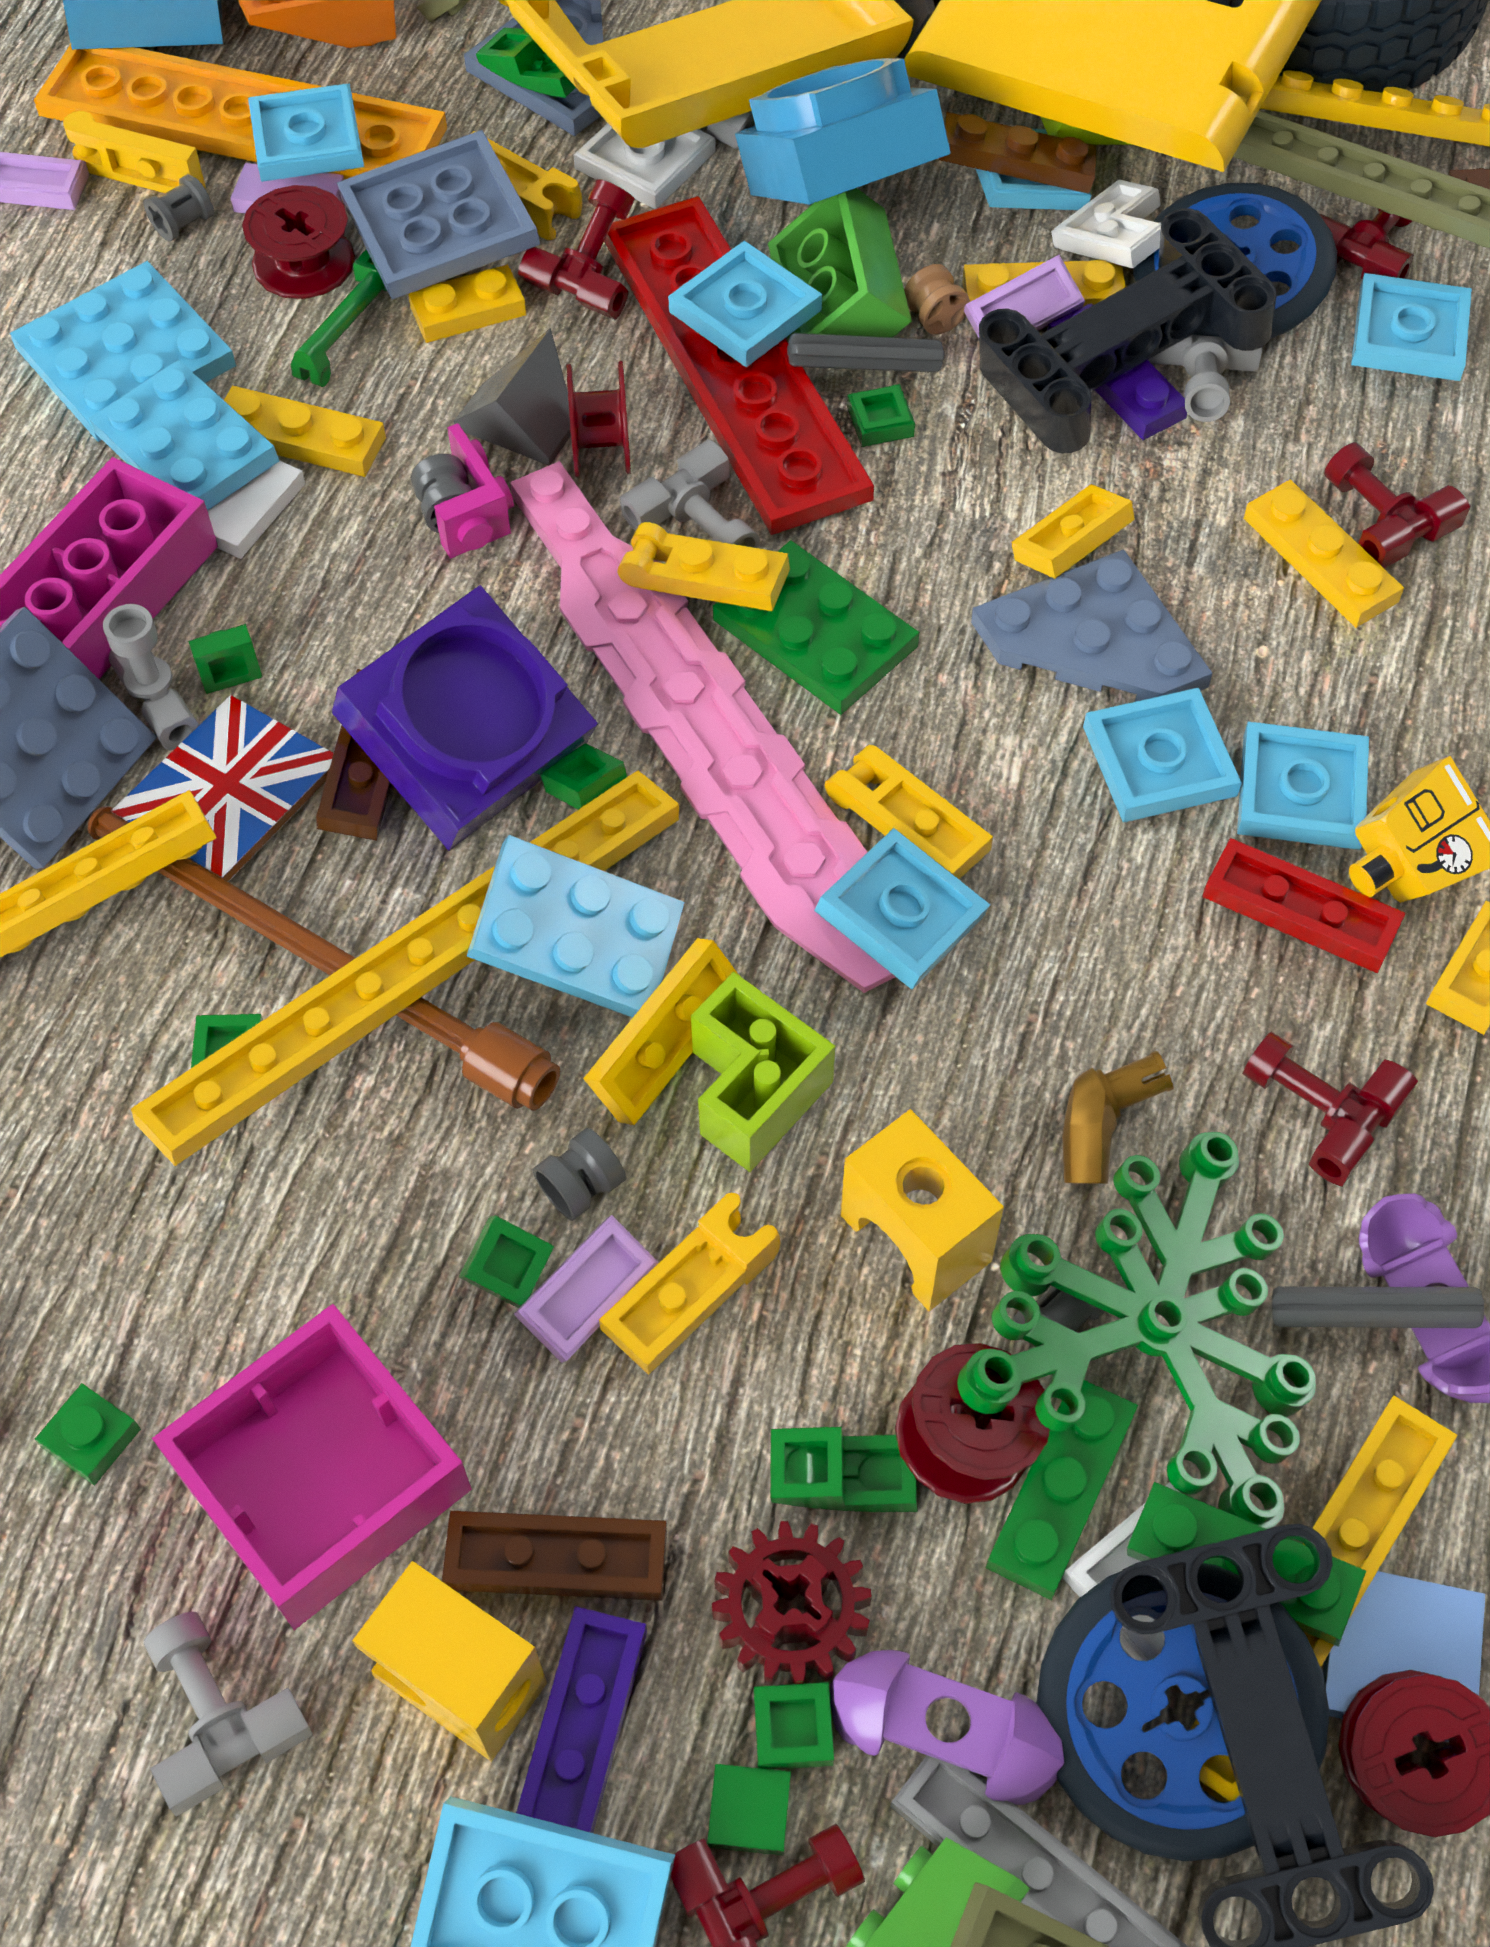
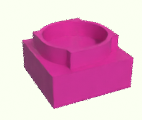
M334 1304L328 1306L152 1438L171 1467L294 1631L472 1490L463 1462Z

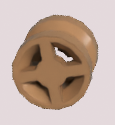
M932 264L922 268L911 277L904 288L908 308L912 312L919 314L921 325L930 334L948 332L956 327L966 316L964 308L970 302L969 296L963 288L954 285L952 274L942 264Z

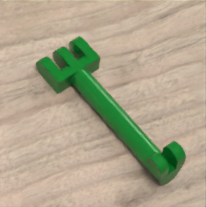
M367 249L353 263L355 281L359 282L358 285L294 353L290 364L293 377L305 381L310 376L312 384L325 387L331 376L330 361L326 352L382 290L387 291Z

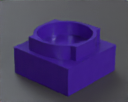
M481 585L337 688L332 708V714L448 851L542 780L541 774L581 745L588 743L598 725L597 721L569 690L568 684L530 640L519 631Z

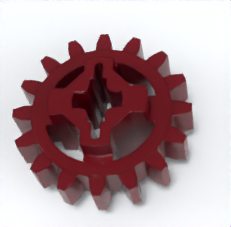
M780 1521L778 1539L769 1541L758 1528L751 1531L753 1551L748 1554L742 1549L732 1546L728 1551V1561L736 1572L734 1574L716 1572L714 1579L715 1589L729 1597L712 1603L713 1620L731 1623L719 1633V1643L722 1649L741 1645L742 1649L737 1659V1666L743 1673L752 1668L757 1662L764 1665V1685L772 1686L775 1683L780 1671L790 1672L793 1684H804L806 1670L815 1668L818 1675L825 1682L831 1680L833 1677L831 1658L834 1655L846 1662H851L856 1657L857 1649L851 1639L848 1638V1635L867 1636L870 1620L862 1614L854 1612L855 1610H861L870 1606L872 1598L871 1589L853 1587V1584L863 1575L864 1566L861 1560L849 1561L843 1564L840 1560L844 1552L845 1541L838 1537L826 1547L818 1544V1525L812 1523L805 1531L803 1538L793 1537L788 1521ZM789 1559L802 1561L801 1564L777 1566L774 1563ZM831 1580L838 1591L841 1602V1613L838 1621L832 1617L833 1611L824 1605L822 1596L827 1591V1585ZM746 1588L751 1591V1597L761 1605L762 1609L755 1618V1624L751 1629L742 1611V1599ZM798 1594L805 1597L804 1614L795 1608L790 1609L785 1615L778 1612L779 1596L789 1601ZM806 1642L810 1646V1648L797 1651L779 1649L782 1644Z

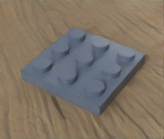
M483 130L337 182L344 205L392 300L540 245L537 228Z
M26 607L17 609L0 627V837L34 869L44 868L157 736Z

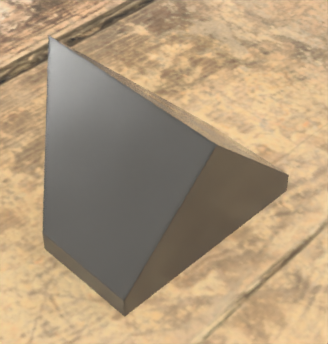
M551 328L486 380L454 420V424L458 423L467 434L548 466L551 465L571 437L568 391Z

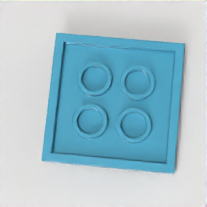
M148 261L127 270L125 273L10 333L15 349L98 442L102 439L96 435L89 418L179 359L204 383L236 366L230 347Z

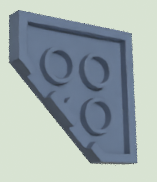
M555 0L585 43L596 45L603 42L600 0ZM514 18L464 54L467 72L574 137L601 116L591 104L590 96L581 93L577 88L566 98L538 93L505 80L478 62L476 53L504 27L523 29Z
M1124 549L1066 571L1056 579L1048 578L976 606L972 610V625L998 664L1019 670L1022 669L1023 664L1032 665L1056 672L1055 680L1101 692L1103 685L1137 694L1135 702L1194 688H1199L1201 691L1210 685L1213 673Z

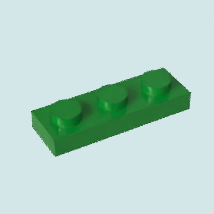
M1086 1380L1083 1381L1080 1390L1085 1400L1084 1414L1066 1431L1056 1432L1050 1430L1048 1443L1032 1464L985 1567L1051 1601L1138 1408L1137 1404ZM1061 1401L1057 1412L1062 1415H1070L1067 1404Z
M1154 1482L1127 1546V1556L1142 1562L1267 1529ZM1284 1539L1274 1549L1273 1566L1284 1580L1291 1583H1303L1313 1572L1314 1558L1306 1545L1292 1539ZM1332 1556L1333 1566L1330 1576L1320 1589L1308 1595L1279 1603L1285 1607L1303 1632L1339 1647L1366 1570ZM1210 1558L1203 1562L1217 1565L1238 1574L1235 1566L1222 1558Z

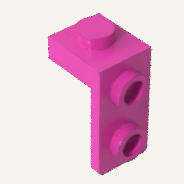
M458 423L447 427L451 454L463 462L468 474V485L473 490L434 506L440 542L450 559L470 550L479 549L489 542L511 534L508 509L514 507L512 494L502 476L494 478L489 471V462L481 443L477 439L470 441Z

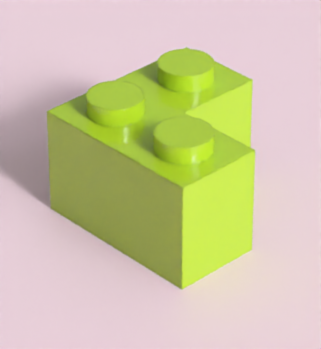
M733 971L691 1015L693 1053L721 1073L716 1081L698 1098L699 1130L702 1137L748 1172H751L833 1083L836 1046Z

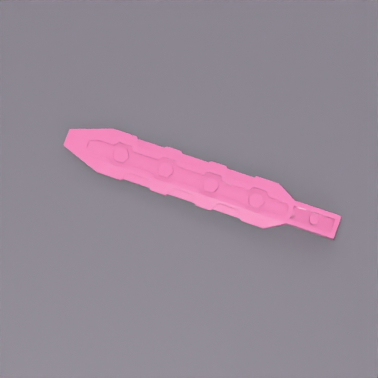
M560 461L510 482L514 501L561 568L560 612L585 649L595 653L623 694V705L642 733L650 734L682 781L680 789L700 819H707L731 853L742 870L740 878L772 925L863 993L895 978L886 968L814 911L820 897L868 852L847 822L837 819L805 774V764L787 738L775 732L745 690L744 678L727 654L718 652L688 610L687 598L681 595L635 588L620 579L617 573L618 566L625 553L633 551V547L612 536Z

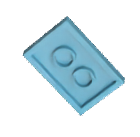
M179 359L89 418L96 435L127 464L204 500L207 511L279 462L274 445Z
M508 835L502 843L467 957L633 1018L663 980L685 902Z
M450 1796L443 1803L410 1947H655L675 1855Z

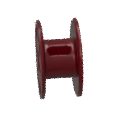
M292 185L268 192L259 197L246 210L242 228L246 242L255 250L251 263L255 279L266 291L283 298L307 299L324 295L343 284L352 273L353 263L356 259L352 243L344 236L348 223L344 204L333 193L316 186Z
M623 361L618 362L619 388L617 390L588 392L575 391L573 368L571 364H566L575 478L581 474L580 449L622 446L624 448L625 471L627 474H631Z
M983 1343L954 1345L933 1356L918 1375L914 1386L900 1403L895 1425L900 1456L916 1480L937 1496L963 1504L989 1502L1012 1490L1025 1470L1035 1462L1048 1443L1050 1429L1046 1428L1036 1415V1401L1045 1391L1038 1379L1021 1384L1018 1394L1006 1408L998 1413L983 1414L977 1412L963 1401L958 1391V1376L961 1369L976 1352L984 1349H996L1004 1351L1010 1356L1012 1355L1006 1350ZM985 1367V1373L991 1381L997 1384H1004L997 1372Z
M1416 1670L1383 1674L1356 1693L1342 1716L1338 1749L1344 1776L1363 1804L1404 1831L1430 1837L1465 1832L1490 1815V1707L1482 1697L1456 1680ZM1417 1734L1434 1742H1442L1447 1739L1449 1741V1745L1428 1753L1433 1764L1427 1769L1411 1761L1395 1763V1758L1417 1750L1412 1741V1738Z

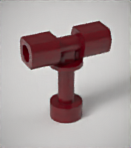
M597 179L588 198L589 203L596 208L577 250L565 248L562 257H559L537 247L527 249L521 260L518 275L527 283L557 296L562 290L576 295V300L585 308L616 320L626 304L629 291L622 283L601 275L604 267L595 260L614 219L626 220L635 198L617 185Z
M1378 209L1379 213L1372 220H1360L1350 227L1328 216L1319 214L1332 232L1337 249V263L1344 259L1362 267L1361 279H1363L1364 273L1407 279L1414 254L1389 244L1387 234L1394 226L1404 227L1409 225L1412 220Z
M1357 442L1350 443L1341 448L1331 458L1325 468V477L1341 492H1347L1352 489L1357 490L1380 512L1376 524L1363 530L1358 544L1383 568L1408 556L1414 540L1423 537L1428 541L1434 542L1462 527L1471 507L1466 497L1458 489L1449 485L1419 501L1410 492L1396 496L1371 472L1374 458Z
M1271 1031L1256 1048L1242 1074L1264 1089L1275 1080L1326 1113L1320 1126L1329 1132L1316 1148L1309 1166L1322 1178L1343 1187L1373 1144L1375 1139L1372 1137V1133L1378 1125L1385 1128L1388 1127L1411 1096L1418 1080L1403 1066L1384 1059L1362 1089L1349 1082L1340 1092L1291 1060L1289 1057L1294 1049V1045Z
M833 1824L808 1838L813 1855L751 1890L747 1889L741 1877L728 1884L726 1883L705 1838L674 1853L675 1859L670 1881L688 1918L697 1915L712 1947H758L756 1943L769 1937L763 1920L827 1884L835 1896L839 1897L864 1883L865 1878L846 1837L839 1826Z

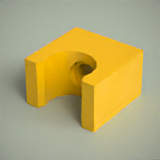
M911 1109L845 1158L841 1217L855 1232L861 1230L872 1221L891 1238L903 1254L912 1271L914 1283L911 1285L913 1295L929 1312L992 1262L1004 1206ZM913 1190H925L935 1195L938 1200L931 1204L922 1205L910 1200L906 1194Z
M411 1561L352 1640L360 1651L377 1662L371 1670L376 1679L491 1762L547 1684L535 1646L414 1561Z

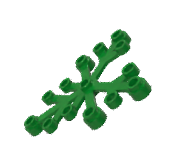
M1203 1132L1191 1140L1179 1158L1180 1171L1189 1185L1175 1227L1155 1191L1161 1177L1157 1165L1151 1159L1142 1155H1132L1122 1163L1114 1174L1113 1182L1117 1192L1129 1201L1136 1216L1125 1209L1109 1211L1097 1225L1095 1239L1099 1247L1111 1256L1127 1289L1062 1259L1056 1243L1045 1235L1025 1234L1015 1239L1004 1253L1000 1263L1001 1275L1006 1284L1014 1291L1004 1295L993 1309L992 1324L1002 1337L1014 1341L1022 1339L1037 1347L1011 1356L1004 1351L996 1349H984L976 1352L959 1373L957 1380L958 1391L963 1401L973 1410L983 1414H994L1006 1408L1018 1394L1021 1384L1053 1374L1050 1385L1037 1399L1035 1410L1039 1421L1046 1428L1056 1432H1063L1070 1429L1084 1414L1085 1400L1080 1390L1090 1361L1134 1346L1147 1355L1162 1356L1191 1411L1179 1451L1170 1458L1167 1464V1476L1170 1483L1184 1494H1197L1215 1479L1218 1464L1229 1485L1220 1495L1218 1509L1266 1529H1271L1280 1522L1284 1514L1282 1491L1272 1479L1256 1474L1241 1444L1251 1448L1259 1459L1270 1464L1280 1463L1290 1456L1299 1446L1300 1435L1295 1424L1287 1417L1296 1414L1312 1400L1316 1392V1377L1312 1366L1302 1357L1278 1354L1270 1358L1201 1325L1202 1323L1232 1313L1239 1316L1252 1314L1268 1296L1267 1284L1264 1278L1256 1271L1249 1268L1237 1269L1221 1286L1184 1298L1191 1276L1246 1258L1265 1260L1281 1246L1284 1239L1283 1229L1276 1219L1264 1213H1257L1250 1216L1238 1231L1201 1242L1217 1190L1228 1182L1239 1167L1238 1148L1229 1136L1221 1132ZM1209 1153L1214 1155L1218 1160L1214 1159ZM1129 1172H1134L1140 1175L1144 1180L1145 1185H1140L1134 1182L1131 1179ZM1110 1225L1121 1228L1125 1232L1127 1240L1116 1237L1111 1231ZM1143 1229L1163 1265L1158 1282H1156L1137 1245L1142 1237ZM1252 1230L1262 1233L1267 1240V1244L1258 1241L1253 1235ZM1027 1252L1037 1256L1044 1266L1033 1263ZM1236 1284L1245 1287L1251 1294L1252 1300L1241 1296L1236 1289ZM1050 1286H1053L1120 1319L1078 1333L1040 1315V1308L1031 1296L1041 1295ZM1006 1308H1014L1020 1311L1025 1318V1324L1014 1322L1008 1316ZM1155 1313L1165 1318L1170 1327L1160 1323ZM1194 1354L1252 1381V1389L1257 1402L1271 1415L1260 1420L1218 1400ZM985 1367L997 1372L1004 1384H997L991 1381L985 1373ZM1283 1374L1287 1375L1294 1382L1296 1387H1293L1289 1383H1287ZM1051 1398H1059L1064 1401L1069 1408L1070 1415L1058 1413L1051 1404ZM1266 1430L1273 1431L1280 1437L1283 1448L1276 1447L1269 1441ZM1183 1460L1191 1461L1198 1467L1201 1475L1200 1479L1194 1478L1186 1472ZM1249 1492L1261 1501L1265 1510L1257 1508L1252 1503Z

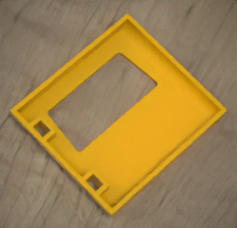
M498 0L501 4L509 7L514 19L581 93L590 96L593 107L623 141L634 148L648 147L752 111L749 99L760 96L775 87L833 66H843L872 59L895 58L907 44L914 21L894 0H732L596 45H589L585 43L555 0Z
M940 0L904 61L907 75L1224 172L1321 0H1244L1242 5L1237 8L1207 0ZM1238 95L1249 98L1246 104Z

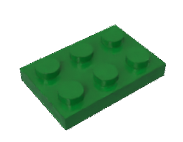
M790 540L777 551L788 553L790 571L773 611L716 602L713 605V621L838 714L842 715L918 647L920 632Z

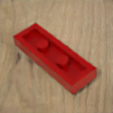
M1232 838L1229 839L1202 895L1205 899L1377 974L1406 914L1401 910Z

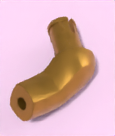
M1154 1051L1147 1057L1106 1074L1101 1069L1095 1071L1094 1068H1091L1074 1080L1068 1100L1062 1135L1064 1183L1108 1184L1111 1138L1117 1126L1116 1119L1121 1117L1120 1110L1165 1091L1170 1092L1174 1090L1170 1074L1165 1075L1164 1072L1142 1081L1144 1077L1167 1068L1158 1051Z

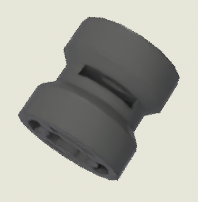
M436 454L425 458L415 466L410 477L415 495L422 502L421 509L426 525L436 533H439L434 506L473 490L468 485V474L463 462L451 454Z
M585 1128L569 1141L568 1150L561 1156L550 1155L532 1169L534 1177L544 1194L556 1209L571 1221L590 1208L591 1198L599 1192L609 1193L626 1180L625 1171L614 1152L596 1132L589 1128Z

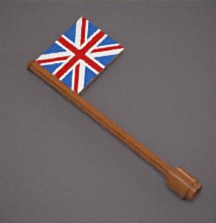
M230 695L114 808L110 806L100 807L89 818L88 832L93 839L99 840L190 790L217 838L203 845L193 856L183 860H176L157 872L328 975L333 974L355 959L352 955L229 883L236 873L326 782L334 754L236 697ZM422 997L396 1014L399 1018L458 1052L460 1060L463 1061L462 1074L464 1078L516 1109L523 1106L531 1111L539 1109L551 1096L558 1083L560 1067L551 1061L550 1053L499 1022H492L485 1028L478 1027L474 1029Z

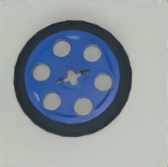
M1225 183L1202 188L1175 201L1153 221L1162 223L1165 216L1178 209L1190 208L1200 211L1271 282H1282L1290 287L1288 292L1276 297L1270 339L1292 330L1311 316L1327 296L1336 275L1337 249L1329 227L1319 213L1303 199L1278 187L1258 183ZM1244 215L1252 216L1259 221L1255 226L1248 229L1236 228L1231 224L1233 219ZM1282 240H1290L1300 246L1298 250L1289 254H1280L1271 248L1275 243ZM1159 249L1134 267L1133 276L1135 282L1159 269ZM1210 325L1193 334L1220 337Z
M1202 1563L1199 1567L1197 1574L1198 1586L1202 1594L1209 1600L1225 1603L1236 1596L1240 1587V1577L1238 1574L1212 1564ZM1120 1572L1106 1577L1081 1596L1055 1628L1041 1663L1036 1704L1061 1738L1065 1763L1057 1772V1781L1077 1809L1104 1833L1147 1855L1179 1861H1195L1224 1858L1254 1846L1240 1795L1233 1801L1217 1802L1207 1797L1202 1791L1199 1782V1774L1203 1763L1216 1755L1228 1756L1211 1696L1203 1699V1705L1194 1711L1199 1724L1193 1729L1186 1731L1179 1721H1174L1169 1724L1163 1722L1147 1732L1142 1731V1726L1160 1716V1711L1169 1704L1168 1697L1164 1691L1170 1686L1177 1684L1179 1690L1184 1694L1193 1693L1194 1691L1201 1693L1208 1689L1191 1626L1187 1625L1163 1631L1165 1636L1164 1646L1161 1653L1154 1659L1139 1661L1131 1658L1122 1649L1120 1643L1122 1625L1116 1620L1110 1607L1109 1594L1114 1579ZM1136 1577L1124 1586L1122 1604L1131 1617L1142 1615L1156 1620L1165 1610L1166 1594L1156 1580L1149 1577ZM1279 1602L1269 1604L1320 1770L1326 1754L1330 1715L1323 1672L1307 1636L1285 1607ZM1106 1681L1114 1683L1121 1688L1126 1696L1128 1705L1126 1715L1122 1722L1114 1727H1097L1084 1714L1082 1706L1083 1696L1087 1689L1097 1682ZM1137 1752H1149L1156 1755L1166 1768L1167 1781L1165 1787L1159 1795L1151 1799H1140L1133 1796L1126 1790L1122 1782L1121 1770L1123 1764L1129 1756Z

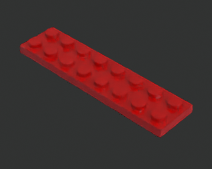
M696 196L628 217L626 220L613 222L604 240L605 245L719 445L727 455L732 468L769 533L774 535L873 501V482L803 367H794L789 363L787 346L789 344L785 338L748 367H745L669 312L668 296L731 250L700 197Z

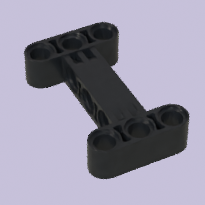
M1190 208L1178 209L1164 217L1160 231L1158 270L1048 331L1040 334L1024 315L1009 308L991 311L980 321L979 354L980 370L983 376L1039 440L1051 451L1061 454L1079 451L1088 443L1091 431V391L1210 325L1228 345L1241 351L1259 349L1269 341L1272 335L1276 305V288L1211 220L1200 211Z
M1286 1524L1135 1563L1124 1568L1114 1579L1109 1594L1110 1607L1116 1620L1131 1632L1140 1635L1155 1634L1187 1625L1191 1626L1261 1868L1221 1878L1211 1883L1201 1895L1198 1905L1199 1924L1210 1947H1309L1410 1922L1420 1917L1431 1904L1434 1893L1433 1877L1426 1862L1403 1844L1392 1840H1373L1342 1848L1269 1605L1308 1595L1320 1589L1330 1576L1333 1566L1330 1547L1325 1538L1314 1528L1302 1524ZM1284 1539L1301 1541L1310 1549L1313 1555V1572L1303 1583H1291L1284 1580L1273 1566L1274 1549ZM1210 1558H1222L1229 1561L1235 1566L1239 1574L1240 1587L1238 1593L1228 1602L1217 1603L1209 1600L1202 1594L1198 1586L1197 1574L1199 1567ZM1136 1577H1149L1156 1580L1166 1594L1165 1610L1158 1619L1152 1622H1141L1133 1619L1126 1612L1122 1604L1124 1586ZM1387 1858L1404 1860L1411 1871L1412 1883L1410 1890L1404 1898L1396 1902L1378 1900L1371 1887L1373 1869L1379 1862ZM1309 1877H1319L1329 1881L1334 1891L1335 1901L1333 1908L1325 1918L1319 1921H1306L1299 1918L1292 1907L1294 1889L1301 1881ZM1229 1897L1245 1898L1251 1901L1257 1909L1258 1920L1256 1927L1248 1937L1242 1940L1224 1938L1214 1929L1213 1916L1215 1910L1223 1900Z

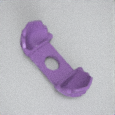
M1415 1193L1397 1194L1382 1198L1363 1217L1359 1234V1245L1363 1253L1362 1262L1364 1269L1371 1278L1383 1276L1389 1287H1469L1447 1248L1449 1244L1457 1239L1456 1229L1449 1221L1444 1219L1440 1209L1435 1204L1426 1201L1425 1198ZM1485 1315L1482 1325L1478 1328H1411L1428 1359L1427 1362L1418 1366L1420 1374L1427 1382L1450 1397L1469 1403H1490V1324Z
M881 1650L871 1651L863 1656H859L847 1663L830 1684V1707L833 1725L842 1739L848 1744L857 1745L866 1754L875 1756L879 1754L884 1741L887 1740L986 1776L985 1794L993 1801L1008 1800L1015 1805H1024L1040 1799L1057 1780V1772L1065 1763L1061 1738L1055 1732L1040 1707L1032 1699L1015 1692L1010 1701L909 1665L910 1654L906 1652ZM939 1699H954L960 1702L969 1713L970 1729L962 1739L956 1742L940 1741L927 1728L926 1712L930 1705Z

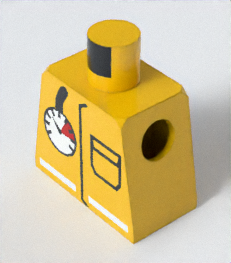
M1451 756L1413 771L1356 826V837L1367 855L1350 865L1349 876L1354 886L1363 895L1372 897L1387 887L1393 898L1402 903L1431 894L1490 869V820Z

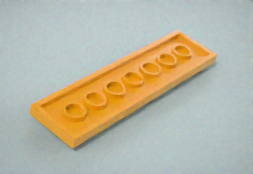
M70 44L34 98V102L39 116L64 121V118L72 112L86 111L98 123L196 147V150L257 162L248 98L323 86L135 47L72 50ZM352 93L364 167L326 173L344 175L345 180L438 146L447 130L445 112Z

